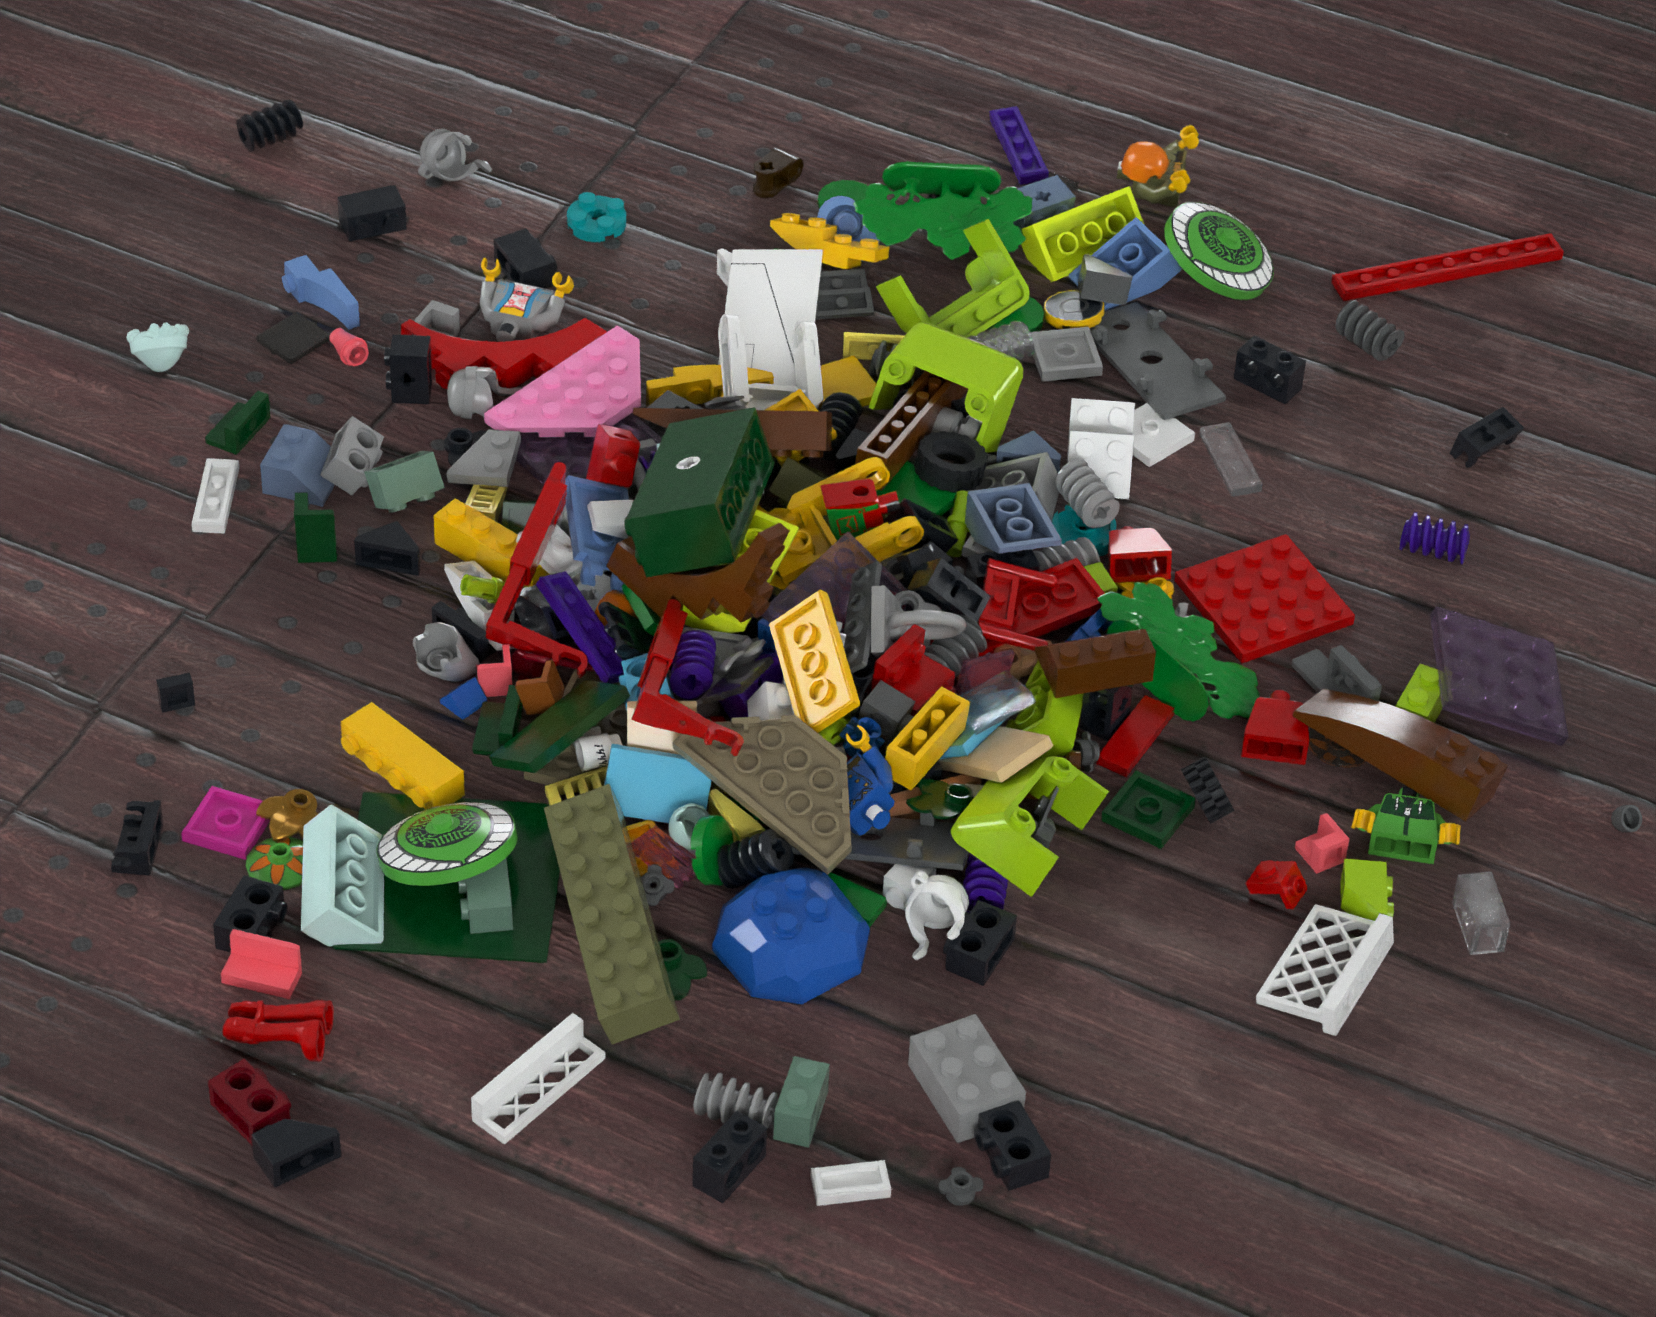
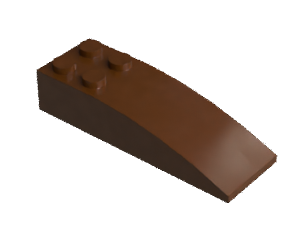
M633 408L634 415L664 428H667L669 423L737 411L724 409ZM756 410L772 456L792 457V450L801 451V457H824V451H831V412Z
M1322 689L1297 708L1292 715L1427 799H1431L1434 803L1465 822L1493 798L1508 767L1495 754L1483 751L1470 743L1469 739L1461 734L1453 733L1434 722L1401 708L1359 695Z

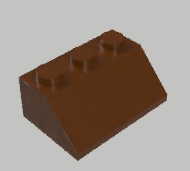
M1146 629L1130 630L1035 647L1036 656L1055 698L1153 681L1156 651Z

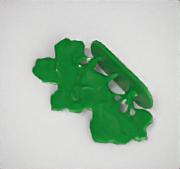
M897 162L889 165L882 174L883 181L887 186L881 183H872L865 188L864 197L853 202L855 211L863 215L862 225L868 231L875 233L876 237L886 246L906 241L919 228L928 231V241L935 246H941L943 253L950 260L961 257L969 252L971 244L963 230L986 219L990 220L1007 251H1015L1018 249V245L1026 240V237L1021 229L1014 225V221L1022 219L1032 212V198L1024 196L1022 191L1018 190L1015 186L1006 187L997 194H991L999 188L1002 181L1000 174L996 170L988 166L969 164ZM906 193H910L909 200L903 205L895 203L900 195L905 197ZM888 194H894L891 200H887ZM920 194H937L940 196L929 199L922 197ZM914 196L920 199L919 203L913 200ZM981 196L987 199L986 204L981 203Z
M1135 582L1132 590L1134 598L1132 599L1113 591H1109L1097 598L1102 604L1100 608L1102 616L1113 622L1108 627L1107 634L1142 628L1146 629L1156 651L1153 681L1141 684L1161 702L1174 707L1175 715L1187 721L1200 720L1206 714L1209 698L1210 707L1219 717L1230 719L1233 716L1240 715L1249 719L1255 701L1260 695L1256 688L1258 685L1256 673L1240 664L1222 662L1212 657L1211 652L1217 650L1216 640L1211 636L1214 633V622L1193 614L1185 617L1175 615L1173 600L1159 586L1152 583ZM1202 682L1212 684L1216 690H1205ZM1215 694L1218 695L1220 698L1214 699L1210 695Z

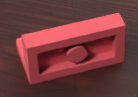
M233 929L229 936L231 954L221 972V983L290 999L302 975L300 946L295 943Z

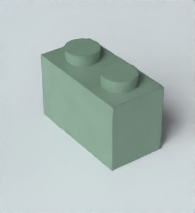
M418 451L364 472L375 508L388 509L389 513L407 508L406 502L414 499L417 502L432 499L435 497V491L445 488L433 451Z
M506 858L481 874L458 881L459 894L466 893L467 897L460 899L462 920L469 919L470 934L513 930L512 904Z
M796 1056L793 1057L774 1110L773 1140L809 1148L828 1094L830 1064Z

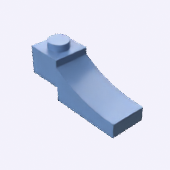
M307 255L284 262L285 275L282 276V282L287 293H292L299 303L306 301L328 311L340 320L348 330L360 326L358 301L331 268L319 272Z

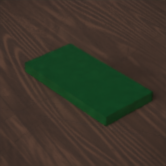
M584 680L492 753L489 758L495 767L536 773L626 701L630 694L624 685Z

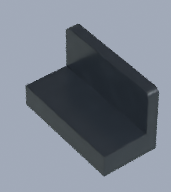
M442 601L431 607L432 623L442 622L456 627L480 663L496 652L489 643V639H486V631L472 622L464 608L459 607L454 610Z

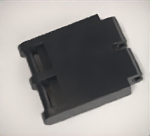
M602 602L598 606L600 615L605 617L608 622L604 629L609 636L616 640L617 643L614 651L622 660L649 652L654 636L644 630L637 618L609 602Z

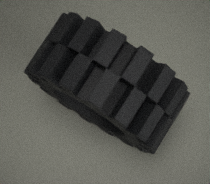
M1206 757L1181 769L1210 824L1235 811Z

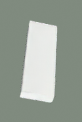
M207 458L193 515L192 532L225 534L239 473V460Z

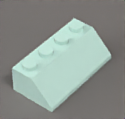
M332 804L306 823L303 829L301 931L328 947L341 944L381 943L384 933V873L380 869L376 850L378 842L383 835Z

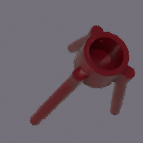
M517 649L511 657L512 671L520 674L518 680L540 677L543 673L545 662L552 659ZM562 658L558 664L559 666L574 669L580 666L576 661ZM590 664L587 665V671H595Z

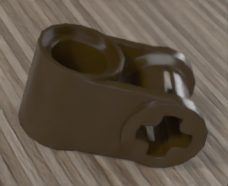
M779 148L772 149L766 156L754 163L753 171L756 174V182L753 184V193L761 198L776 196L800 177L804 166L803 160Z

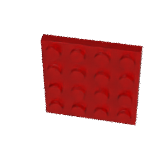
M1287 534L1175 572V583L1205 619L1214 622V631L1241 664L1354 624L1355 614Z

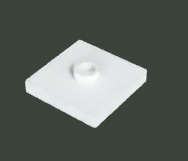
M1146 403L1134 410L1133 456L1148 467H1151L1193 442L1195 432L1174 417L1162 420L1151 406Z

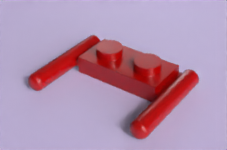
M989 558L982 590L991 597L977 622L981 627L983 636L986 639L1035 651V647L1048 645L1046 640L1012 632L1011 628L1019 580L1054 588L1058 582L1057 577Z

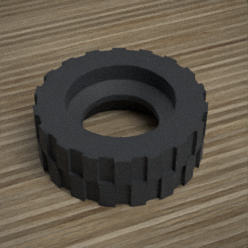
M946 431L933 432L928 436L925 435L919 442L914 463L915 472L922 481L942 491L946 490L956 493L960 490H974L982 483L988 454L979 442L972 440L966 435ZM941 459L955 461L959 464L949 463Z

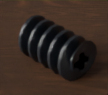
M287 99L282 104L276 103L272 105V108L265 107L262 111L256 110L251 115L245 114L241 116L240 119H237L236 125L242 143L251 153L255 151L254 142L262 149L265 147V138L270 145H273L276 142L275 135L280 141L286 139L285 131H287L290 137H295L296 127L298 129L303 128V120L296 104L292 100Z
M841 392L832 393L827 396L820 411L832 413V427L837 435V438L832 440L831 451H824V457H819L828 461L835 460V455L857 425L862 414L860 401L850 394Z
M768 829L762 833L746 837L741 841L738 840L720 847L717 856L719 877L726 888L734 889L750 882L752 883L762 876L790 869L793 864L794 854L791 846L785 839L781 838L774 830Z

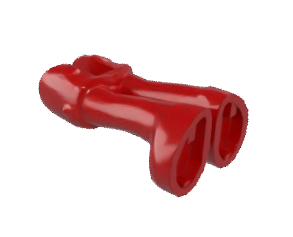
M327 1000L278 1006L264 1004L263 1001L231 1003L228 1010L229 1018L224 1022L222 1033L228 1040L249 1045L270 1041L294 1042L301 1046L306 1060L321 1062L325 1051V1035H330L333 1027L332 1001ZM269 1022H288V1023H269Z

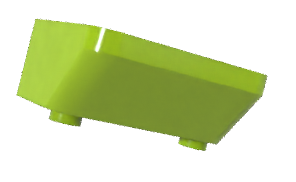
M989 219L963 230L978 256L967 265L965 271L966 279L972 290L931 317H928L925 310L917 304L901 275L876 286L901 330L908 333L918 323H931L955 334L973 339L1028 301V285Z
M918 323L914 325L885 359L868 408L872 410L892 409L893 402L900 391L901 385L911 380L916 367L969 389L965 398L966 411L971 417L982 421L976 441L985 448L986 453L997 452L1023 378L1021 363L1014 357L931 323Z
M1063 757L1037 758L1002 783L988 780L958 817L951 828V835L957 844L1032 897L1059 857L1031 837L1036 829V823L1031 814L1018 805L1028 793L1039 800L1042 795L1048 797L1057 786L1059 790L1051 809L1080 830H1083L1109 791Z

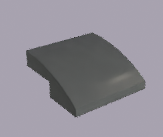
M865 268L821 271L815 320L874 316L871 290L867 285Z

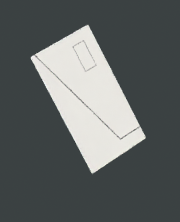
M822 249L732 251L725 314L739 315L741 334H744L747 367L772 372L774 384L796 386L792 345L793 329L797 321L815 323L823 255ZM720 354L718 365H721Z

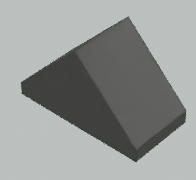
M1084 254L1077 282L1080 298L1126 305L1133 276L1089 254Z

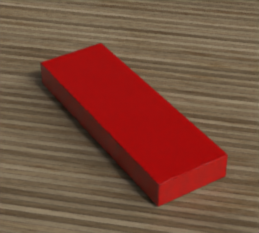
M1144 695L1101 750L1096 764L1127 777L1172 719L1175 708Z

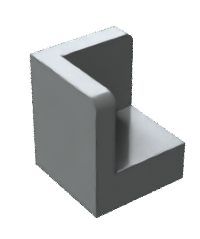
M431 300L415 319V322L448 336L457 337L460 333L459 309Z

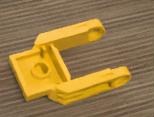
M877 457L868 458L792 495L787 506V515L781 520L799 527V531L777 570L784 585L812 571L816 578L840 582L844 580L846 574L853 575L860 567H865L875 561L881 562L916 545L922 539L924 530L916 516H907L890 524L886 522L838 545L837 540L824 520L823 516L827 515L820 485L871 479L877 491L885 486L890 478V472L882 459ZM878 471L875 475L866 478L870 473ZM910 529L908 532L901 534L905 530Z

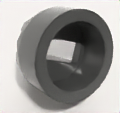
M1622 805L1612 812L1611 823L1618 831L1624 833L1635 832L1641 826L1642 815L1635 805Z

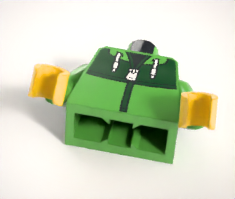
M1408 786L1402 787L1399 794H1385L1382 803L1373 805L1369 810L1356 809L1351 826L1353 829L1358 828L1361 831L1371 833L1368 854L1433 864L1437 843L1460 844L1461 826L1455 823H1446L1440 814L1435 813L1434 802L1431 799L1419 798V793Z

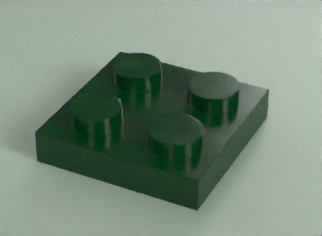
M1136 770L1102 811L1101 821L1162 849L1195 808L1196 798Z

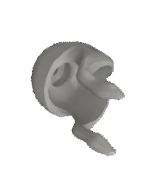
M444 128L437 129L426 136L420 148V157L423 164L419 167L418 173L427 179L434 176L448 182L459 181L473 174L478 168H482L487 173H490L492 168L487 161L479 159L464 165L466 152L463 143L469 146L472 140L468 135L460 132H452Z
M466 366V369H460L450 377L447 397L450 410L454 415L460 416L463 419H471L472 414L475 413L484 417V413L494 407L490 388L495 394L507 397L522 388L515 387L509 389L500 387L496 372L489 367Z

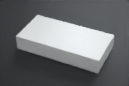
M885 1160L811 1168V1180L817 1206L891 1197V1185Z

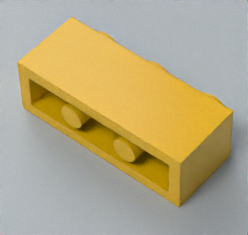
M942 686L887 746L885 759L892 768L893 781L909 790H912L965 730L970 701Z

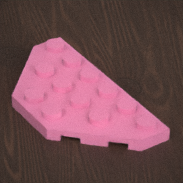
M617 325L485 412L484 423L495 430L539 433V437H565V432H584V437H595L598 424L613 426L633 413V408L641 407L640 339Z

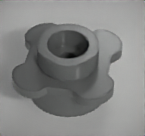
M1086 731L1082 733V739H1075L1074 747L1071 751H1081V766H1084L1086 772H1092L1094 761L1099 759L1100 749L1097 742L1092 741L1090 733Z
M659 865L649 866L648 872L641 877L649 906L658 905L659 901L674 891L675 885L673 880L667 879L662 874V868ZM656 883L657 887L651 888L650 884Z
M963 1167L953 1168L951 1175L946 1180L939 1182V1191L946 1195L950 1203L958 1206L970 1204L975 1198V1192L983 1189L982 1179L972 1177Z

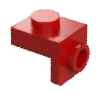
M1261 861L1245 883L1250 894H1279L1286 909H1294L1307 891L1305 879L1296 861Z

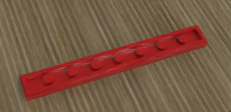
M1549 233L1333 274L1331 283L1342 301H1348L1562 260L1564 251L1554 236Z

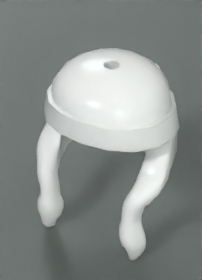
M917 871L911 879L913 890L905 906V918L911 934L919 943V947L912 955L915 960L923 958L929 946L924 926L932 929H943L952 926L947 933V938L953 940L960 935V930L964 925V915L969 906L968 895L963 885L947 875H933L929 877L925 872Z

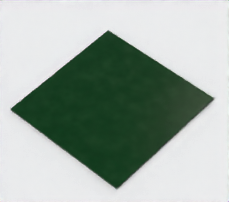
M363 792L358 820L384 835L401 820L426 809L418 807L406 794ZM460 798L454 802L493 804L505 809L514 818L518 840L513 851L506 857L513 930L470 934L469 919L462 920L460 899L467 897L466 893L459 894L458 881L442 885L415 886L396 882L384 875L383 941L372 944L333 945V949L547 963L560 875L544 808L548 807L549 804Z

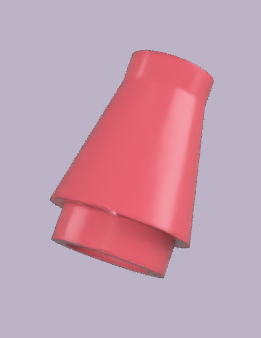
M342 328L332 331L329 338L330 342L334 345L341 361L345 365L359 366L367 360L369 351L365 340L346 332Z

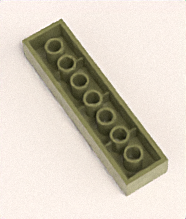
M610 784L545 807L544 811L597 1016L611 1044L613 1045L680 1020L623 811Z

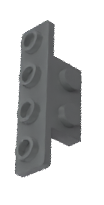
M878 561L865 567H860L852 576L844 627L846 638L843 646L851 674L864 668L868 664V657H871L874 661L877 660L871 653L872 586H879L882 565Z
M1342 645L1330 650L1329 659L1320 650L1315 649L1292 660L1291 666L1317 693L1322 689L1359 695L1376 701L1380 699L1382 685L1378 679L1372 676L1359 663L1358 659L1351 655Z

